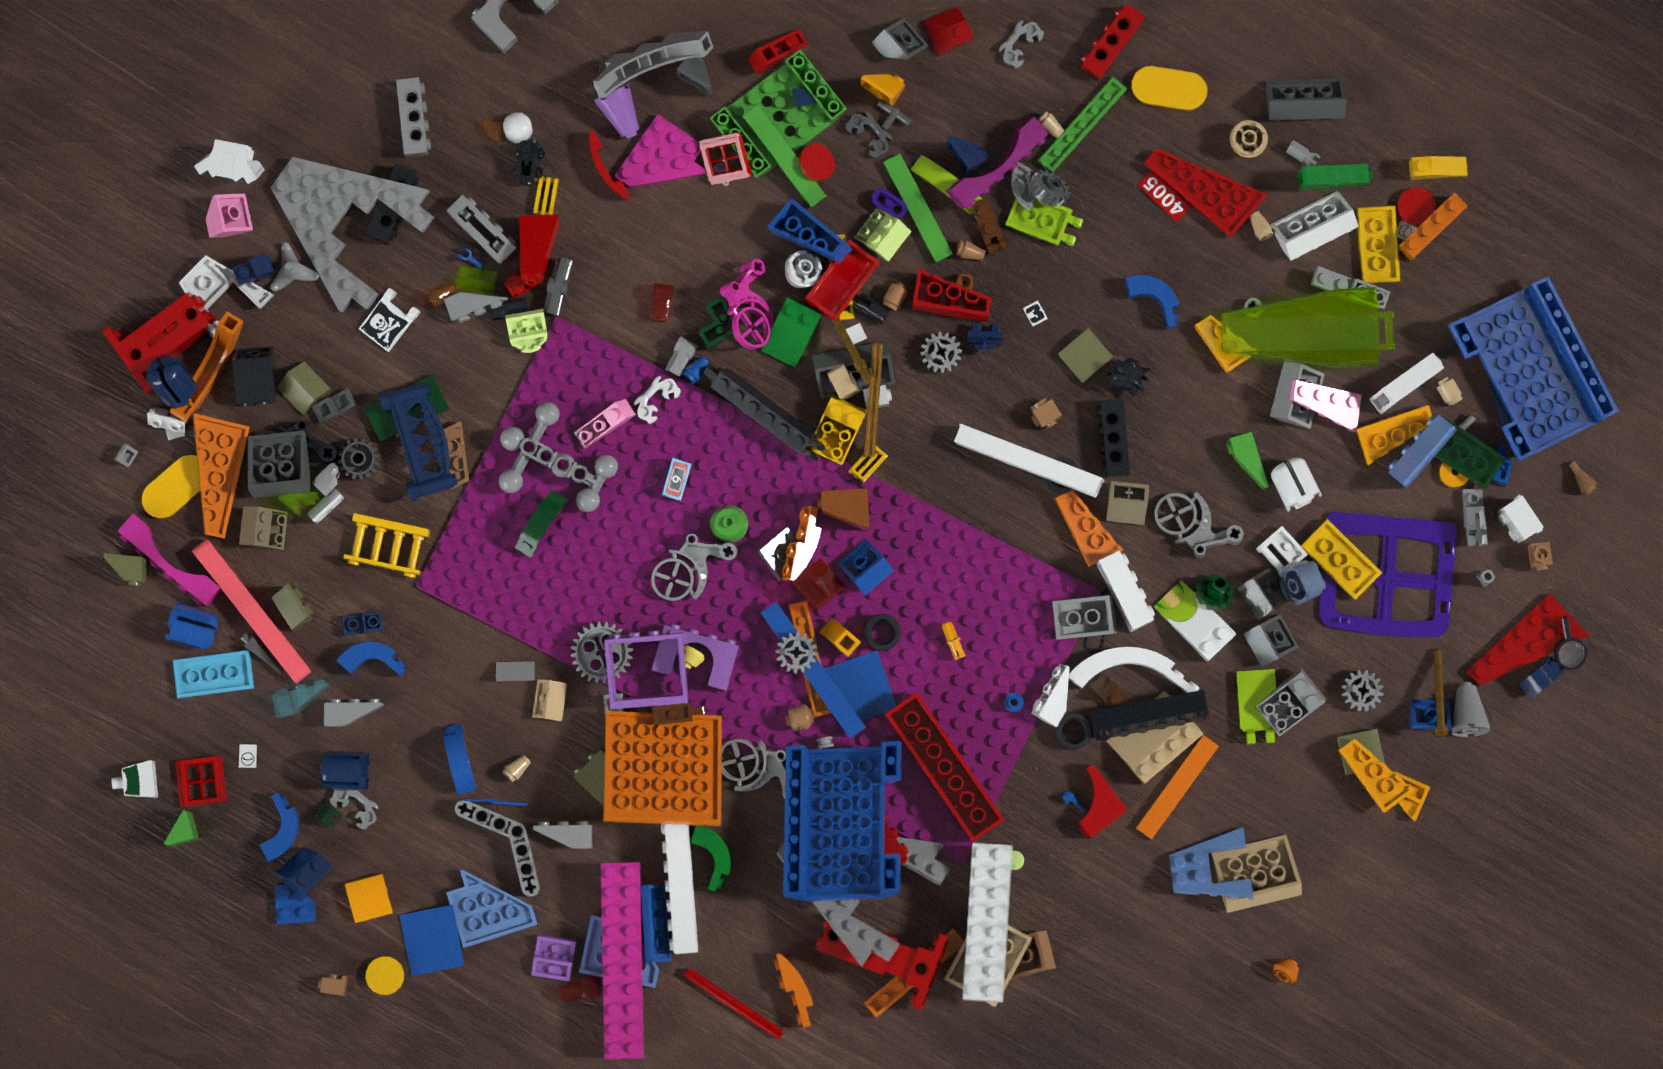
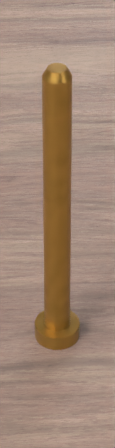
M1435 649L1434 669L1437 727L1434 730L1436 736L1448 735V728L1445 727L1442 653L1440 649Z

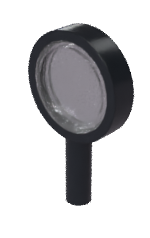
M1563 616L1560 620L1564 638L1555 645L1553 656L1562 668L1575 670L1584 664L1587 658V648L1578 638L1571 637L1568 616Z

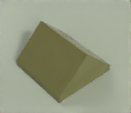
M305 362L290 370L277 386V389L302 415L330 390L327 384Z

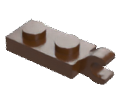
M691 702L652 706L653 725L693 721L692 715L705 714V706L691 708Z

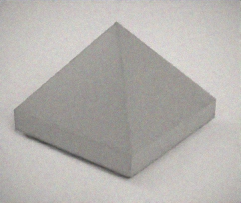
M124 443L115 460L129 468L138 451Z

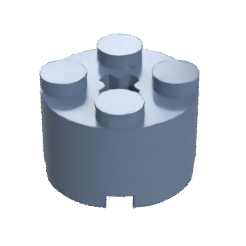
M1302 561L1285 568L1281 572V575L1283 574L1282 580H1280L1281 590L1288 600L1292 599L1295 601L1294 604H1302L1318 597L1326 587L1325 581L1322 579L1318 566L1314 561Z

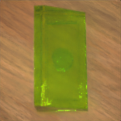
M460 265L456 279V288L493 295L498 272Z

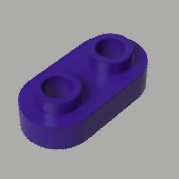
M877 189L872 195V203L876 208L897 219L905 216L907 211L906 204L885 189ZM880 196L885 198V201L882 203L878 201ZM899 207L901 211L895 213L893 209Z

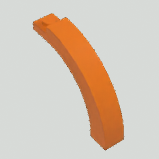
M228 311L217 324L210 347L193 376L197 384V393L194 391L189 399V404L176 409L172 407L170 409L171 414L187 422L194 411L198 410L225 367L238 340L243 320Z

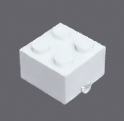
M1518 495L1514 498L1513 502L1497 511L1499 521L1502 525L1508 527L1510 530L1508 532L1509 536L1514 542L1517 541L1518 544L1537 532L1538 534L1544 528L1523 496Z

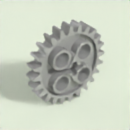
M599 621L597 627L590 623V630L583 627L585 633H577L580 639H573L577 646L571 647L572 650L576 651V653L571 654V657L577 659L572 662L573 665H579L576 671L583 670L582 678L589 675V682L595 678L596 684H598L600 679L606 684L608 679L607 669L600 655L597 656L599 649L595 637L599 638L601 647L605 650V645L602 643V639L605 636L620 634V637H625L628 635L624 634L621 636L623 629L620 628L616 631L615 624L609 628L608 622H606L604 627H602ZM586 643H594L595 649L592 652H586L584 650ZM631 643L612 644L613 653L618 654L620 657L619 661L614 664L615 676L619 679L621 678L620 671L626 674L624 666H631L627 662V660L633 659L632 656L628 655L629 652L633 651L632 648L627 647ZM594 660L601 662L602 665L599 670L595 671L591 668V663Z

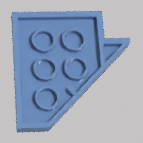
M461 870L460 873L465 887L446 892L449 903L454 908L457 929L463 948L538 925L531 905L464 870Z
M591 915L579 973L603 977L602 917ZM642 943L643 986L656 988L659 968L656 963H646L645 946Z

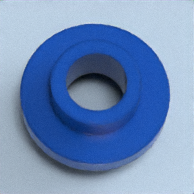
M1010 693L1004 700V705L1010 712H1018L1024 704L1022 696L1018 693ZM1012 699L1018 701L1016 706L1011 705L1010 701Z

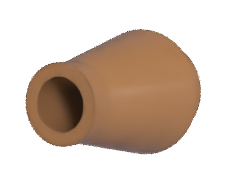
M960 240L956 255H959L960 258L982 261L985 256V250L967 240Z

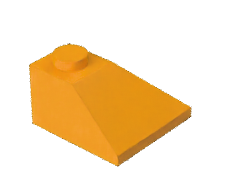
M877 74L863 75L861 77V87L893 106L905 88L903 79L897 75Z

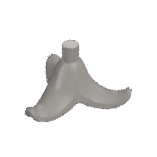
M282 243V267L270 285V289L276 292L294 280L317 281L319 274L300 264L289 243Z

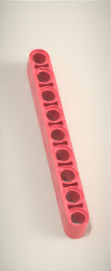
M205 539L192 550L194 555L293 681L297 684L312 672L211 542Z

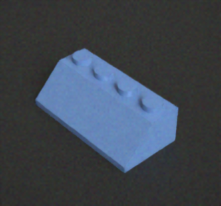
M1439 414L1437 417L1433 415L1426 423L1428 427L1424 432L1420 430L1414 437L1416 441L1412 446L1408 444L1401 452L1403 456L1400 460L1395 459L1388 467L1390 469L1388 473L1406 488L1457 431L1452 424Z

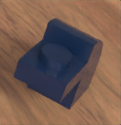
M268 254L253 257L249 261L232 268L240 287L257 279L262 281L277 274Z
M1550 657L1522 680L1519 685L1532 699L1555 681L1563 670Z

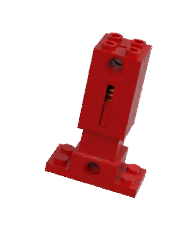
M825 919L823 925L826 928L823 935L820 934L816 943L819 946L818 950L861 966L840 938L836 941L832 940L831 936L834 930ZM884 934V935H886L887 937H889V938H891V939H893L894 941H896V942L899 943V941H900L899 939H897V938H895V937H892V936H890V935ZM940 934L939 938L935 937L932 944L933 952L921 947L915 950L899 944L889 962L872 952L861 967L884 976L887 973H891L906 979L905 984L919 989L918 992H914L911 1003H914L913 1008L923 1011L950 938ZM921 964H925L927 967L924 974H919L918 967Z

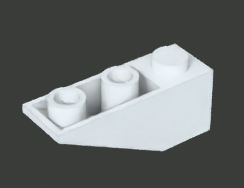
M1059 664L1053 670L1051 680L1044 686L1043 693L1040 699L1034 703L1031 713L1055 727L1058 726L1067 707L1070 667Z

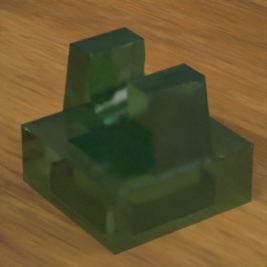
M327 801L315 815L321 823L332 828L335 824L331 819L334 816L338 818L342 816Z

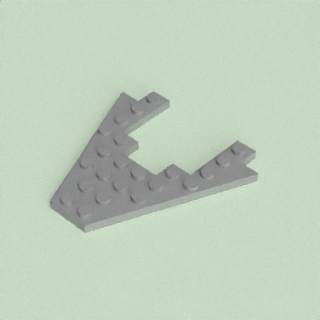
M295 157L291 158L271 186L274 195L340 312L345 311L352 299L365 309H369L379 293L336 261V258L346 244L334 236L332 232L352 204H355L362 211L369 214L376 202L380 200L421 232H424L434 219L433 215L420 206L430 192L428 189Z
M901 837L896 838L900 844L904 843L909 850V853H907L909 860L902 865L940 886L950 872L949 867L935 860L942 850L943 844ZM784 843L777 852L778 857L783 863ZM860 900L812 901L861 966H863L872 952L889 962L899 947L898 942L851 916Z

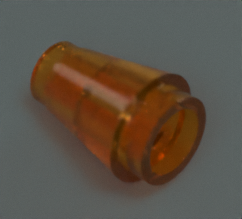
M450 283L431 290L427 294V298L434 308L437 306L441 307L445 303L444 299L454 295L456 290Z

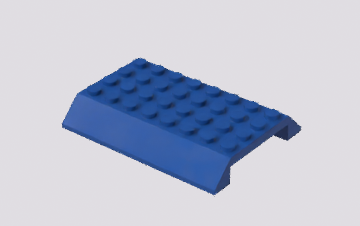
M1549 276L1468 317H1463L1448 325L1464 358L1468 359L1478 355L1512 422L1501 427L1518 462L1619 412Z
M901 741L882 742L881 747L808 750L805 745L786 746L784 897L802 901L885 899L900 893V854L884 855L885 786L901 780Z

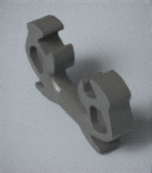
M865 111L867 117L860 114L852 115L849 122L846 123L847 132L852 134V129L858 130L857 135H860L864 131V125L870 126L878 135L879 140L873 139L868 144V147H874L875 150L869 151V155L874 159H878L879 156L886 154L889 148L886 138L892 141L891 135L875 122L872 114L868 111Z

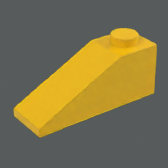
M1426 156L1412 157L1409 161L1410 180L1468 176L1466 157Z

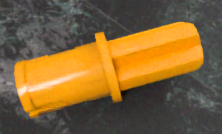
M949 621L942 624V629L947 639L946 644H949L954 660L966 656L959 641L961 638H958L953 623Z

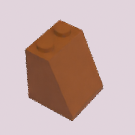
M867 488L821 491V496H817L818 510L822 509L823 515L864 531H869Z

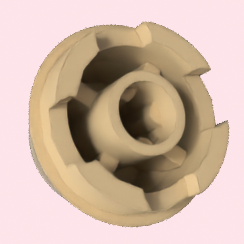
M1253 120L1239 122L1234 126L1230 134V144L1233 150L1238 155L1247 158L1261 154L1268 143L1265 128Z

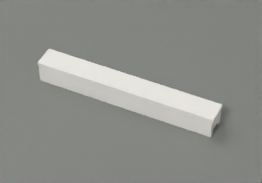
M959 425L960 428L954 442L962 447L1095 498L1104 482L1103 478L966 425Z

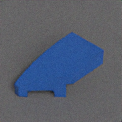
M1499 445L1497 451L1507 457L1503 450V445ZM1506 458L1492 479V483L1506 487L1512 469L1510 458Z

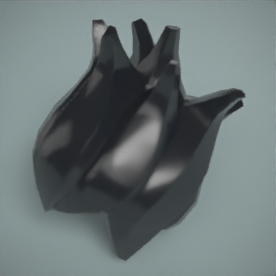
M1127 358L1124 362L1117 360L1116 372L1112 374L1106 371L1107 380L1113 389L1128 391L1134 398L1137 395L1138 389L1141 392L1145 391L1141 380L1149 381L1144 373L1149 372L1151 369L1141 367L1139 365L1140 362L1132 358Z

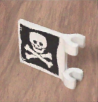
M390 288L387 289L382 299L359 328L360 331L387 352H390L410 324L421 313L417 308L412 307L406 315L390 301L397 293Z

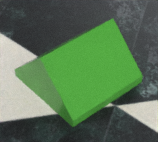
M183 810L164 842L167 846L173 847L199 840L193 814L190 811Z

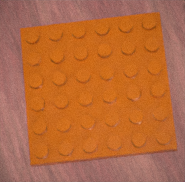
M606 711L604 821L721 826L722 716L692 715L693 721L653 725L652 713Z

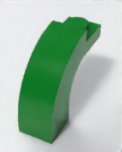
M696 825L691 843L706 848L713 855L715 869L708 890L716 892L717 888L721 889L724 878H721V874L727 876L730 874L731 858L729 850L718 834L706 827Z

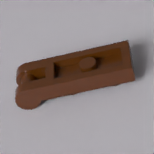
M989 198L971 206L988 254H994V251L999 249H1007ZM996 237L998 242L991 244L990 238Z

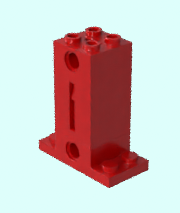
M190 293L184 294L129 336H126L122 330L119 331L117 328L107 327L102 331L146 394L157 395L146 379V369L152 360L158 357L161 361L162 355L177 357L216 328L217 324L215 321L217 319L211 311L208 312L204 307L206 303L201 296L197 297L195 294Z

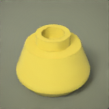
M684 645L686 668H696L704 661V655L696 649Z

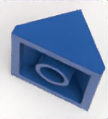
M1410 699L1409 729L1434 730L1437 727L1436 700ZM1444 701L1445 727L1451 730L1449 701Z

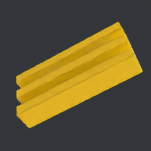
M543 176L539 179L533 214H553L559 179ZM543 182H546L542 210L538 211ZM550 183H554L549 212H545Z
M877 446L875 448V456L871 457L858 472L855 470L867 458L864 454L848 471V473L854 475V478L859 479L861 484L888 457ZM879 455H881L882 457L873 465V467L864 476H861V474L871 465V463Z

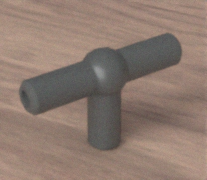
M883 100L879 101L878 106L889 113L882 124V128L888 130L895 118L907 126L911 124L912 119L901 113L898 108L892 107Z

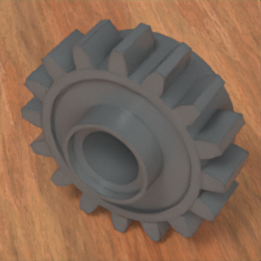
M1040 169L1032 176L1030 184H1032L1031 190L1041 203L1047 206H1061L1069 198V187L1065 186L1066 182L1061 181L1059 175L1055 176L1053 171L1049 173L1047 169L1044 171Z
M357 438L354 439L353 443L348 440V446L341 447L344 450L343 453H338L342 457L341 460H338V463L343 464L340 470H347L345 475L348 477L352 474L353 480H356L357 476H359L362 481L364 475L370 478L371 471L377 472L374 466H380V463L376 461V459L380 458V455L375 454L378 449L376 447L371 449L373 443L369 442L366 444L364 438L361 442ZM363 455V462L356 464L354 462L355 456Z

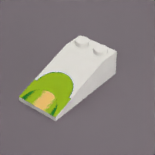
M1182 580L1154 606L1206 662L1236 635L1213 610H1208L1206 604L1202 605L1198 602L1195 593Z

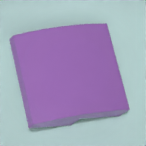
M538 934L531 975L570 981L576 940Z

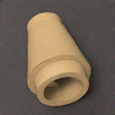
M1045 111L1039 117L1038 122L1047 133L1058 138L1064 132V129L1052 113L1049 114Z
M1259 211L1249 216L1256 238L1263 241L1273 235V228Z
M522 755L506 765L502 773L513 783L515 780L518 781L531 762L525 755Z

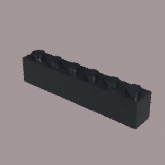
M1204 690L1090 712L1096 741H1106L1113 737H1126L1129 734L1146 733L1149 730H1162L1169 726H1182L1186 723L1202 722L1205 719H1210Z

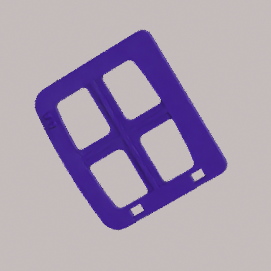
M1331 512L1327 519L1343 535H1375L1383 538L1381 566L1379 568L1382 573L1372 583L1378 586L1379 589L1377 616L1373 619L1337 612L1335 609L1337 583L1322 569V579L1325 581L1326 587L1320 594L1319 617L1321 621L1331 628L1375 635L1438 637L1444 634L1450 622L1456 526L1450 522ZM1407 538L1437 544L1439 547L1437 574L1428 575L1397 571L1395 565L1398 539ZM1444 542L1450 543V554L1443 553ZM1396 587H1410L1434 590L1436 596L1433 619L1431 621L1393 620L1391 616L1394 589ZM1440 601L1446 602L1445 613L1439 612Z

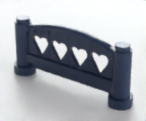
M420 383L390 393H386V391L378 393L383 411L391 410L413 480V482L406 484L411 502L417 501L419 497L458 485L455 473H450L449 449L444 428L434 407L427 398V395L430 394L427 383ZM417 403L422 405L421 411L424 413V417L421 419L406 415ZM424 421L427 423L426 429L430 432L427 437L412 433L420 422ZM426 440H432V447L435 449V453L429 455L417 450ZM432 458H437V465L440 466L441 470L439 473L423 470V468Z

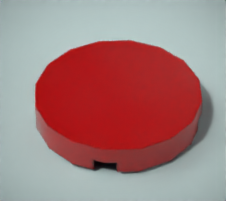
M810 144L799 155V166H801L802 173L809 180L819 182L827 179L834 172V157L824 145Z
M1418 187L1409 188L1403 192L1397 203L1398 215L1409 225H1421L1435 212L1436 207L1430 192Z

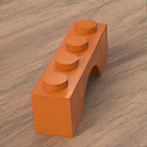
M1454 192L1399 245L1398 250L1411 262L1468 205Z

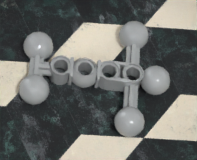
M543 402L537 407L535 412L537 422L528 438L524 439L523 432L514 426L503 430L500 436L502 446L510 451L521 449L512 468L504 471L499 477V486L504 492L515 493L521 489L523 485L521 474L529 459H532L541 465L548 466L558 477L572 478L578 484H587L589 487L579 491L577 494L576 505L581 511L586 513L597 509L600 503L598 493L604 481L617 473L618 463L611 455L599 456L594 463V471L596 473L594 476L588 472L586 467L578 465L570 455L554 453L552 449L540 443L539 441L547 426L555 424L559 419V409L554 403ZM527 443L534 444L532 452L524 451V446ZM544 452L551 453L549 461L541 460V455ZM559 462H568V468L565 470L558 469ZM583 470L585 471V477L577 479L575 478V472Z

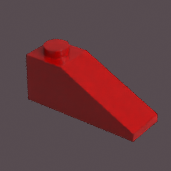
M797 29L756 49L750 55L748 61L758 75L776 66L809 44L801 31Z

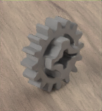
M939 332L937 337L931 334L932 339L926 338L925 342L927 345L921 346L925 350L920 353V356H925L922 362H928L927 369L933 367L934 373L938 369H940L941 374L944 373V369L951 372V366L957 367L955 361L961 360V357L957 356V354L962 353L961 349H957L960 346V342L954 343L956 337L948 338L949 333L942 336V333ZM940 341H946L949 344L945 345L942 344ZM933 344L934 351L928 355L929 347ZM938 347L942 351H946L944 353V358L941 355L937 356ZM954 351V357L949 361L948 355ZM933 361H939L942 365L935 364Z
M799 632L796 633V636L789 633L788 639L784 636L782 637L783 644L778 643L781 649L776 650V653L780 654L777 661H783L780 666H787V672L794 669V674H797L798 669H801V672L805 673V667L811 669L810 662L816 663L813 656H817L818 653L813 652V649L817 648V646L811 645L813 639L807 640V634L800 637ZM794 640V645L790 648H785L789 642ZM801 641L808 645L809 650L801 646ZM795 648H799L800 652L806 654H800L798 658H795L794 654L788 652L795 651ZM784 656H789L793 660V665L789 664ZM804 657H809L804 664L800 665V661Z
M1357 670V676L1353 673L1349 674L1351 679L1346 678L1344 681L1347 685L1341 687L1346 690L1345 693L1341 694L1342 696H1347L1345 703L1350 702L1351 709L1357 706L1358 712L1361 711L1362 707L1365 712L1369 710L1368 706L1374 709V702H1381L1378 696L1384 695V693L1379 692V689L1383 688V685H1378L1381 679L1375 680V673L1369 676L1368 670H1365L1363 674H1361L1360 670ZM1361 678L1358 685H1351L1356 679ZM1369 681L1372 682L1375 689H1372L1370 687V685L1368 684ZM1362 686H1364V690H1367V693L1363 695L1358 691ZM1350 693L1356 696V701L1351 697ZM1368 696L1373 697L1370 702L1364 704Z

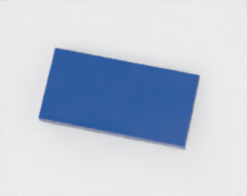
M665 884L640 885L646 963L670 962L672 957L669 943V915L667 912Z

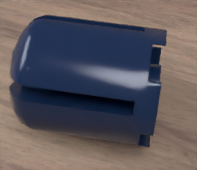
M162 355L161 361L157 357L148 365L146 369L147 382L164 405L173 406L176 409L190 403L189 399L194 391L197 393V384L178 358L171 355Z
M328 751L324 753L320 764V781L323 787L329 790H367L369 783L368 766H370L369 753L352 751Z

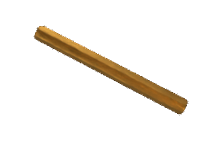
M882 343L872 344L870 370L872 381L869 384L864 455L867 457L875 456L883 355Z

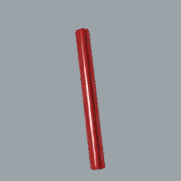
M688 968L685 972V978L776 1039H780L784 1031L691 968Z

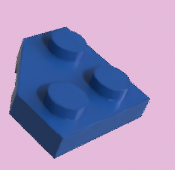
M286 885L274 886L277 924L316 922L315 902L307 896L301 901Z

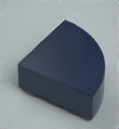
M792 89L797 108L815 104L814 98L806 90Z

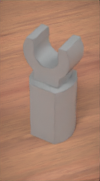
M1294 140L1286 153L1299 161H1304L1307 166H1315L1320 159L1318 154L1310 153L1309 149Z
M1491 570L1482 571L1476 575L1483 587L1495 579V575Z

